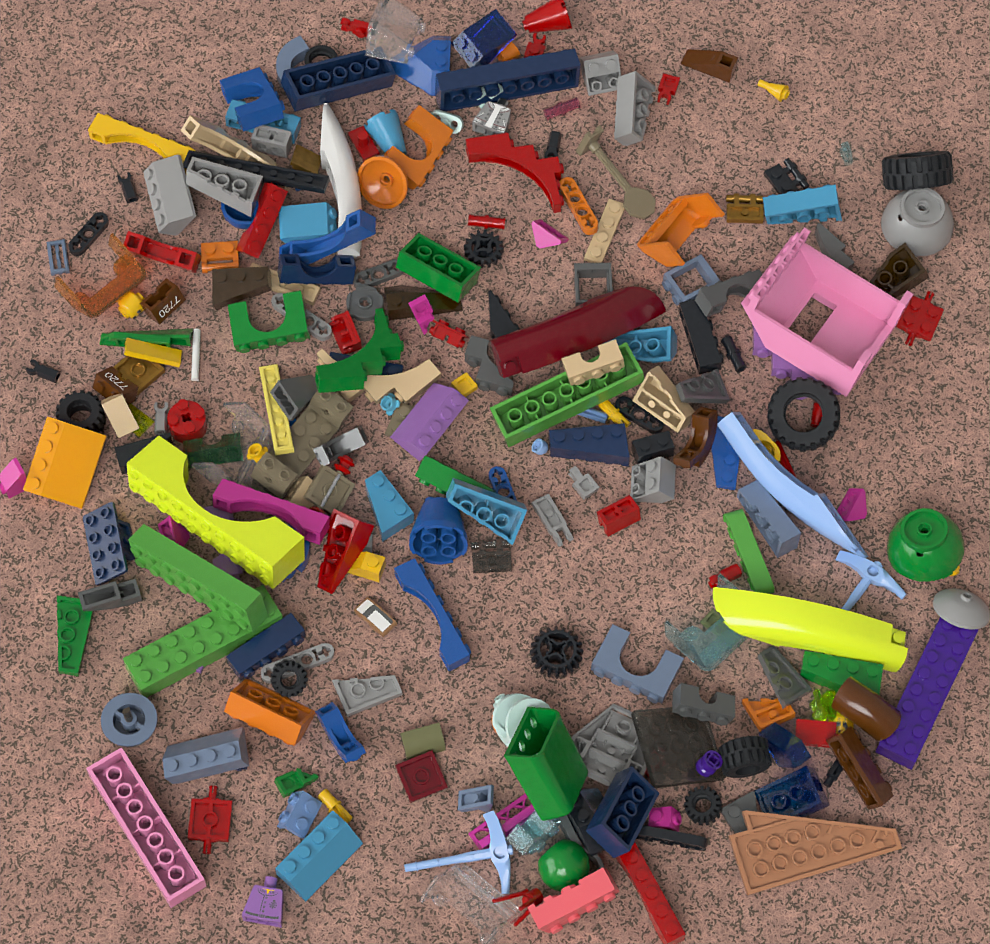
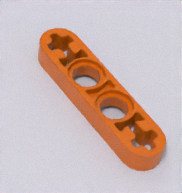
M571 177L561 179L560 192L580 228L586 235L596 234L598 231V220L575 180ZM565 184H567L568 186H571V191H570V192H569L568 187L565 186ZM572 197H578L580 200L578 202H572L570 199ZM585 210L588 213L585 215H579L578 211ZM587 220H589V224L593 227L587 226Z

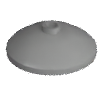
M948 588L939 591L934 596V610L942 619L952 625L964 629H980L989 623L990 610L980 597L972 592L958 588Z

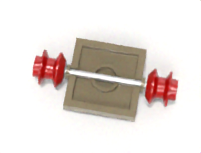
M343 455V457L338 456L340 462L339 464H334L336 471L327 465H321L303 497L316 505V507H310L309 509L324 514L327 512L330 515L333 509L342 510L355 486L353 482L343 476L351 474L349 468L355 467L352 458L347 455Z

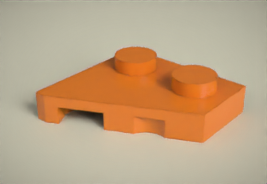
M748 698L742 699V705L760 733L795 718L796 715L791 705L783 709L778 698L774 700L761 698L760 701H748Z

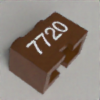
M167 278L156 287L157 291L153 295L150 293L140 303L147 316L159 325L186 300L178 286Z
M111 366L96 373L92 388L104 398L122 394L127 405L135 402L139 387L129 379L125 380L122 378L123 374Z

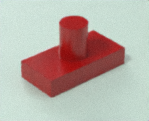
M364 126L347 132V136L363 162L370 157L380 155Z

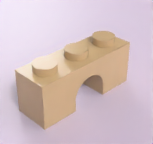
M616 339L598 345L600 356L594 362L584 361L580 352L562 358L563 367L571 386L583 384L586 380L597 379L606 373L617 372L625 367Z

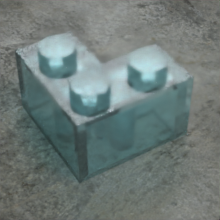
M534 810L525 822L516 825L506 837V840L522 856L532 855L536 852L539 853L547 845L545 843L549 837L552 838L559 831L558 826L561 824V821L558 818L542 821L536 810Z

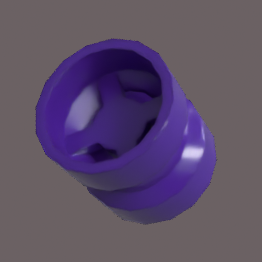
M713 750L707 751L696 762L697 772L704 777L711 776L722 766L721 755Z

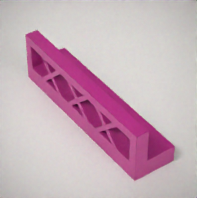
M526 793L496 814L499 820H506L502 825L506 837L538 815L532 804L525 806V801L528 798ZM511 809H522L513 818H509V811ZM486 821L468 833L479 850L490 847L489 828H485L488 826ZM480 831L489 832L480 841L475 836Z

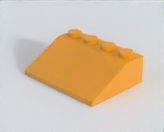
M47 416L23 490L82 509L107 436Z

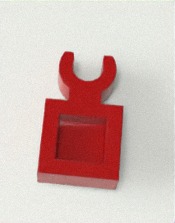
M342 18L340 22L342 31H352V34L359 38L370 37L371 23L357 19L351 21L348 18Z
M537 33L533 34V42H528L524 58L544 54L546 46L543 44L546 42V35H543V38L539 40L537 39Z
M663 73L658 87V92L660 93L658 94L657 102L660 103L662 98H666V105L670 104L671 95L675 96L680 77Z

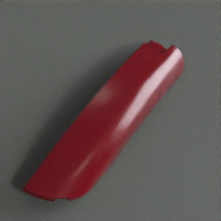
M639 286L623 287L588 299L587 302L547 320L491 339L490 343L499 375L506 378L520 372L524 374L561 361L564 357L584 352L649 322L665 313L666 309L661 299L655 293Z

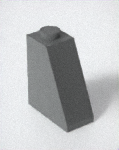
M311 374L278 380L270 393L288 420L293 421L309 405L318 389L315 378Z

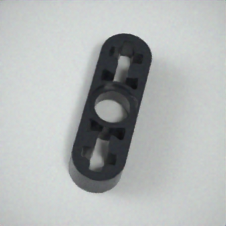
M95 213L68 244L72 255H83L108 227L109 220L105 213ZM97 219H98V220H102V219H103L104 222H103V223H102V222H99V223L97 224ZM87 231L94 233L90 238L84 237ZM79 244H80V247H81V248H80V249H79V248H76V249L74 250V245H75V246H79Z
M626 396L617 398L615 408H619V412L625 418L652 434L662 432L664 428L662 421L633 402L632 399ZM627 403V407L620 408V404ZM636 412H642L645 415V417L643 419H637L635 418L634 414ZM658 422L659 425L653 428L652 423Z

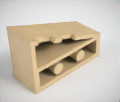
M659 365L648 371L632 400L677 433L689 425L692 414L695 412L689 403L681 402L675 385Z

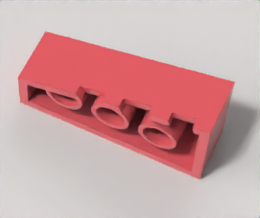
M601 868L578 881L579 885L572 884L563 888L560 895H549L543 898V904L537 907L534 904L528 906L527 908L538 929L555 934L563 929L562 926L568 922L571 924L578 921L583 913L595 911L600 903L613 900L616 897L615 894L620 891L609 871Z

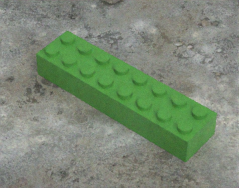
M627 342L618 346L625 367L617 372H609L600 378H592L586 380L583 384L572 386L566 372H563L490 407L492 417L508 448L641 384L644 380V374ZM600 355L586 362H594L599 358Z
M143 524L128 539L131 546L130 550L135 557V563L140 568L145 567L154 576L163 578L167 584L178 587L182 593H188L197 602H203L212 611L221 613L227 620H233L240 628L254 632L268 617L260 592L147 525Z
M261 585L255 588V590L262 594L268 617L254 632L248 629L244 630L233 620L229 621L224 618L218 611H212L124 657L125 668L140 694L147 698L193 674L199 667H206L225 657L283 618L282 614L265 586Z

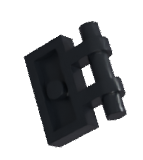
M790 158L784 160L786 168L783 169L780 164H777L764 171V176L779 195L789 191H799L797 188L799 185L804 190L810 186L805 175L799 172L798 166ZM792 173L795 180L792 181L788 174Z

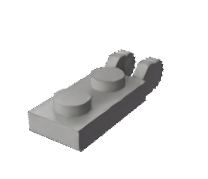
M549 494L532 501V507L550 536L552 535L558 547L563 545L562 539L557 533L561 530L569 542L574 540L565 519Z

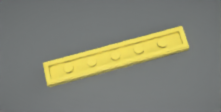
M278 364L259 367L275 456L294 453L288 418L270 393L278 380H281Z

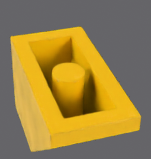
M367 551L361 552L347 573L379 583L386 567L385 557Z

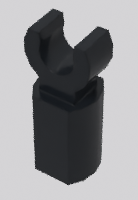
M550 132L544 158L558 156L557 152L559 151L562 137L560 132Z
M127 172L128 177L126 179H122L120 174L117 178L125 200L129 204L138 201V196L132 183L131 173Z
M31 359L30 363L35 368L30 369L26 367V372L29 375L37 374L38 377L56 383L61 375L59 370L43 364L39 365L34 359Z

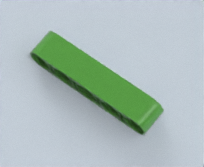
M743 509L723 514V521L727 523V531L735 543L733 546L737 556L741 558L740 563L744 573H747V581L751 590L773 594L775 590L772 579Z

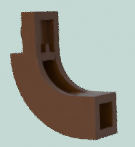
M700 407L692 414V428L686 446L673 457V464L679 465L682 468H691L693 466L700 467L704 463L716 435L717 410Z

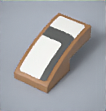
M368 597L354 609L355 614L367 622L382 637L387 635L397 625V622Z

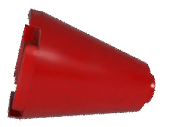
M550 0L525 15V20L522 21L525 31L529 30V33L573 29L564 0Z

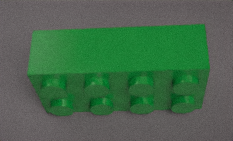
M420 233L399 251L396 264L397 269L456 302H459L477 284L481 269L478 265Z

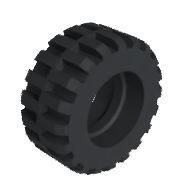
M924 151L884 157L882 160L883 185L887 190H913L951 184L954 179L952 155L949 151Z
M797 377L796 380L791 381L790 379L783 386L780 385L777 391L772 394L767 408L768 424L773 436L783 446H787L791 450L806 452V450H817V448L825 446L829 440H832L839 427L840 405L832 389L829 386H825L824 382L816 381L810 377L808 379ZM800 397H808L815 400L822 410V419L819 425L809 432L794 430L786 420L788 405Z

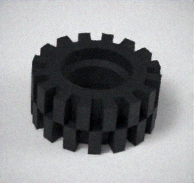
M292 660L279 662L273 668V672L270 675L272 687L282 696H298L297 694L302 693L303 689L307 686V672L303 666ZM287 671H292L296 674L297 679L292 686H285L282 683V675Z
M700 786L701 789L694 787L695 791L692 792L690 790L688 792L689 796L685 797L686 802H684L688 817L695 824L698 822L702 826L703 823L710 825V821L716 822L715 818L719 819V813H722L723 810L719 795L709 786L707 788ZM701 799H707L711 802L710 809L706 812L696 810V804Z

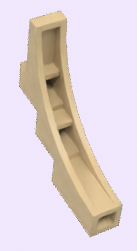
M190 115L180 130L190 140L202 144L225 157L278 166L268 155L253 150L245 141L228 135L220 126ZM276 185L284 190H290V187Z
M323 349L317 353L319 365L337 362ZM428 359L419 366L403 373L368 375L367 381H364V389L336 391V394L350 403L366 391L365 397L371 403L374 401L376 404H379L382 398L395 391L394 395L400 403L409 404L439 380L441 372Z

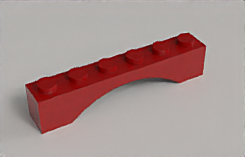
M634 842L631 850L616 857V860L637 890L662 944H678L684 941L686 934Z

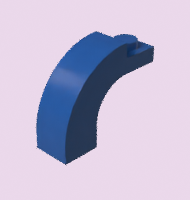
M333 702L315 711L325 733L345 763L356 761L361 758V755L366 753L363 745L352 735L339 708Z

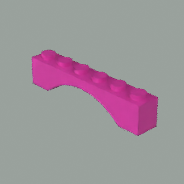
M222 479L213 494L214 508L228 513L257 511L274 515L289 523L299 534L304 536V540L318 545L321 544L329 529L328 515L313 511L305 506L296 505L288 500L279 499L268 493H262L251 487H245L234 481Z

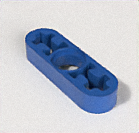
M499 466L491 468L489 471V481L492 488L496 490L495 493L499 494L500 489H507L509 494L505 497L517 501L505 470ZM496 472L500 475V484H498L497 478L494 477Z

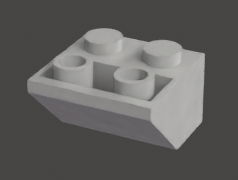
M615 51L579 57L581 73L588 96L617 90L618 77L621 76L619 57Z
M660 456L632 466L630 496L635 502L664 503L673 500L675 495L676 465Z

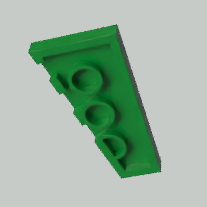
M57 595L59 674L79 676L94 611H83L79 598Z

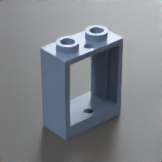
M702 254L685 262L683 266H677L664 273L663 288L672 294V300L676 306L680 302L694 300L698 295L699 289L685 296L673 280L674 278L696 268L707 285L705 286H711L720 281Z

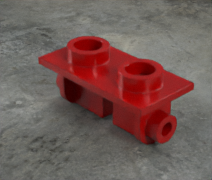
M441 319L438 322L432 321L436 325L435 327L431 326L429 330L431 336L444 341L446 335H448L447 343L456 348L464 347V338L469 339L465 335L466 331L458 327L454 330L448 327L449 323Z

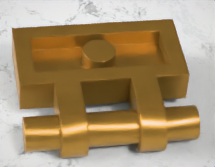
M739 193L726 195V202H733L726 205L727 223L763 224V204H756L763 202V196L752 193L750 195H739ZM740 202H749V204H740Z

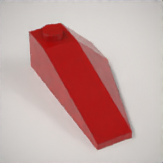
M333 509L329 519L327 544L323 545L325 557L324 562L320 565L318 588L330 594L334 593L367 545L374 525Z

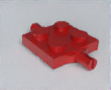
M927 291L924 299L912 296L896 325L897 328L908 334L905 341L906 345L909 343V346H912L915 338H922L930 342L944 309L931 303L934 293H931V291Z
M212 785L209 786L208 797L191 799L187 836L188 840L204 842L202 853L206 854L207 852L208 855L211 854L212 843L229 842L233 806L231 800L216 798L218 787L214 786L213 789Z

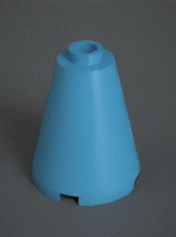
M391 109L388 114H385L383 111L367 121L368 125H364L366 131L384 153L394 146L405 155L407 154L399 115L396 110Z

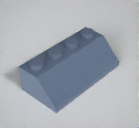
M241 727L167 746L162 759L165 779L171 784H179L248 767L249 760L244 728Z

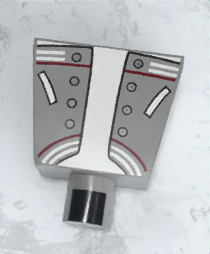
M499 98L497 104L490 101L486 102L472 121V130L486 136L507 133L511 119V109L507 108L508 101L504 98Z

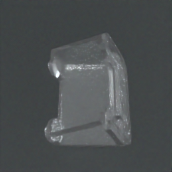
M380 0L369 22L365 56L407 64L409 59L414 56L415 47H412L415 36H420L421 33L425 32L426 22H423L422 17L397 0Z

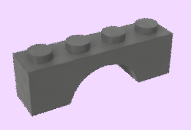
M758 269L748 271L738 277L733 276L726 281H718L711 286H703L699 289L695 301L706 317L720 313L727 302L726 296L738 295L745 298L763 274Z

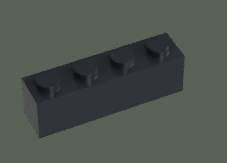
M695 299L680 302L678 312L698 374L709 373L715 369L721 370V364L724 363L722 352H719L717 348L718 339L712 333V321L708 320Z

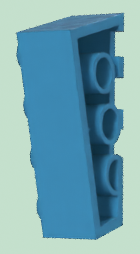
M824 185L819 188H807L802 191H789L785 194H772L768 197H763L767 224L793 223V220L806 223L811 219H819L820 222H826L827 218H836V221H842L836 185Z
M453 478L446 493L448 502L513 545L527 512L525 504Z

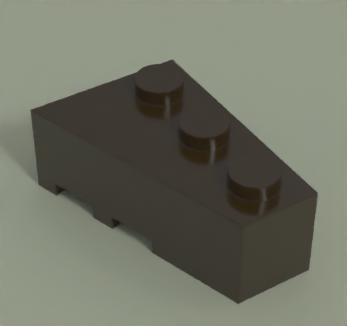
M268 266L212 269V305L216 310L272 290L271 271Z

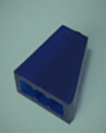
M776 722L758 733L760 737L766 738L770 754L779 767L797 768L811 758L802 740Z

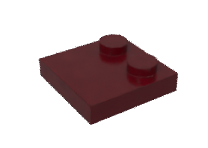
M433 750L395 765L410 803L448 788Z

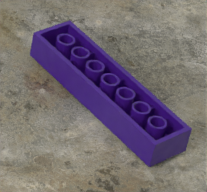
M940 617L896 707L901 713L900 724L891 736L879 742L875 753L912 770L976 637L978 629L960 628Z

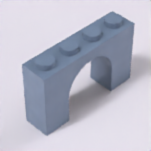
M612 624L592 662L591 670L600 678L605 676L611 679V682L617 686L623 685L628 687L629 691L633 694H642L650 702L662 704L683 665L684 658L665 650L658 666L653 672L644 676L630 674L623 668L620 662V656L629 641L630 632Z

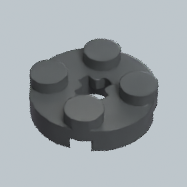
M368 285L356 287V290L352 293L350 292L346 299V307L350 316L358 321L374 320L375 309L383 308L384 306L382 295L377 292L376 288ZM364 300H366L369 305L362 306L360 305V303H363Z

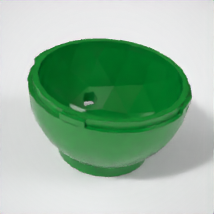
M929 508L916 509L905 514L892 527L887 539V555L893 569L908 579L919 582H930L949 577L961 563L965 552L962 532L957 524L944 513ZM917 553L924 555L922 557L917 556Z

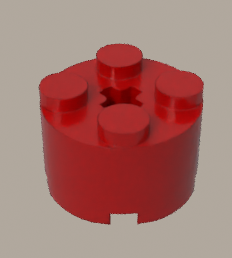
M181 399L169 410L167 415L169 430L176 441L190 444L204 437L207 431L205 410L200 404Z

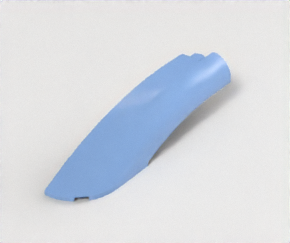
M731 412L717 424L745 466L781 505L807 526L835 544L862 558L869 557L825 493H817L785 469L761 443L741 412Z

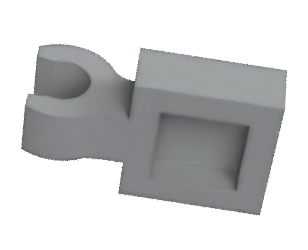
M576 466L569 470L570 473L568 475L575 481L572 486L583 500L599 490L600 487L589 473L583 476Z

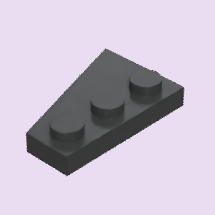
M774 645L760 652L758 660L783 709L810 693L812 690L810 685Z

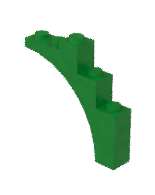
M383 308L375 309V331L365 347L344 360L316 366L315 382L318 393L362 390L368 375H381L383 367L386 366V361L400 360L401 352L404 351V343L400 341L398 333H392V329L388 327L389 319L388 316H385Z

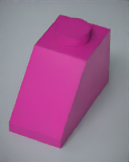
M17 458L12 459L0 473V491L2 494L6 493L9 499L24 492L23 488L27 479Z

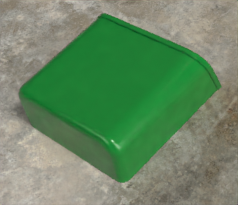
M527 707L504 757L540 819L546 821L564 817L573 810L588 776V769L560 713L551 708Z

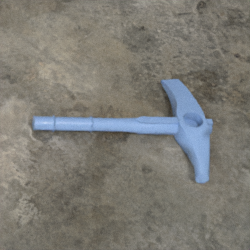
M839 551L835 560L848 565L862 577L842 609L850 611L870 584L883 587L895 593L901 600L905 598L907 593L882 568L881 562H872L856 554Z
M493 810L483 814L490 832V847L488 849L442 858L437 857L436 859L419 862L415 861L414 863L404 864L405 872L491 858L499 873L501 894H509L511 881L510 855L514 854V848L512 844L508 845L503 827Z

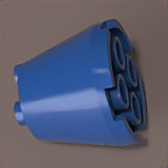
M426 498L410 533L409 548L411 552L424 558V562L430 564H449L453 562V559L465 555L468 548V537L460 509L449 503L447 498Z

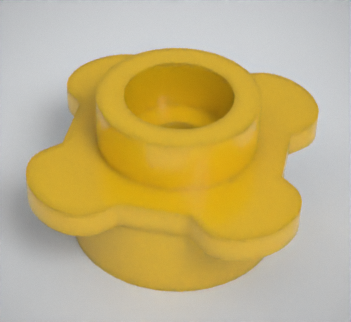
M259 443L252 444L248 448L247 459L255 460L257 463L268 452V448L262 447Z

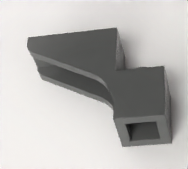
M471 335L465 352V362L471 367L480 366L476 377L478 388L482 391H495L500 396H512L513 381L509 377H501L497 366L488 357L489 340Z

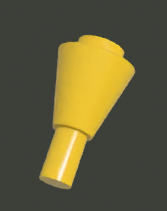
M761 79L758 81L757 85L766 89L780 102L783 99L786 100L790 94L788 85L768 83Z

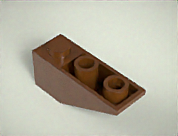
M687 49L681 65L730 83L737 68L738 57L723 51Z

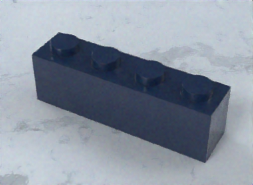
M290 613L226 656L227 663L240 681L244 678L249 679L255 674L257 669L270 664L272 659L277 656L282 657L293 645H300L306 637L305 630L294 615Z

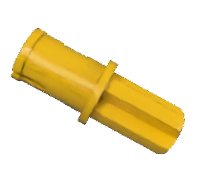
M608 400L598 404V407L607 413L608 420H612L615 424L625 423L626 428L631 424L619 412L620 409H616Z
M324 789L318 795V799L327 806L329 813L333 810L346 823L352 820V816L341 805L342 802L338 801L328 789Z

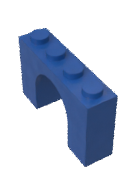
M260 67L219 80L222 94L227 104L231 103L232 100L238 101L248 97H260L253 102L235 107L237 120L243 132L284 118V103L279 99L277 91H274L273 84L269 82L266 72L263 73Z

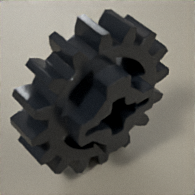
M477 230V235L471 233L470 239L466 238L464 256L468 257L470 262L474 261V264H480L481 268L484 265L490 268L491 263L496 265L497 259H502V254L504 253L503 241H499V235L494 237L493 231L487 234V230H484L483 233Z

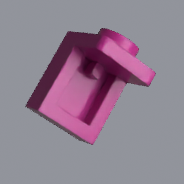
M672 806L651 809L648 826L679 832L682 822L679 811Z

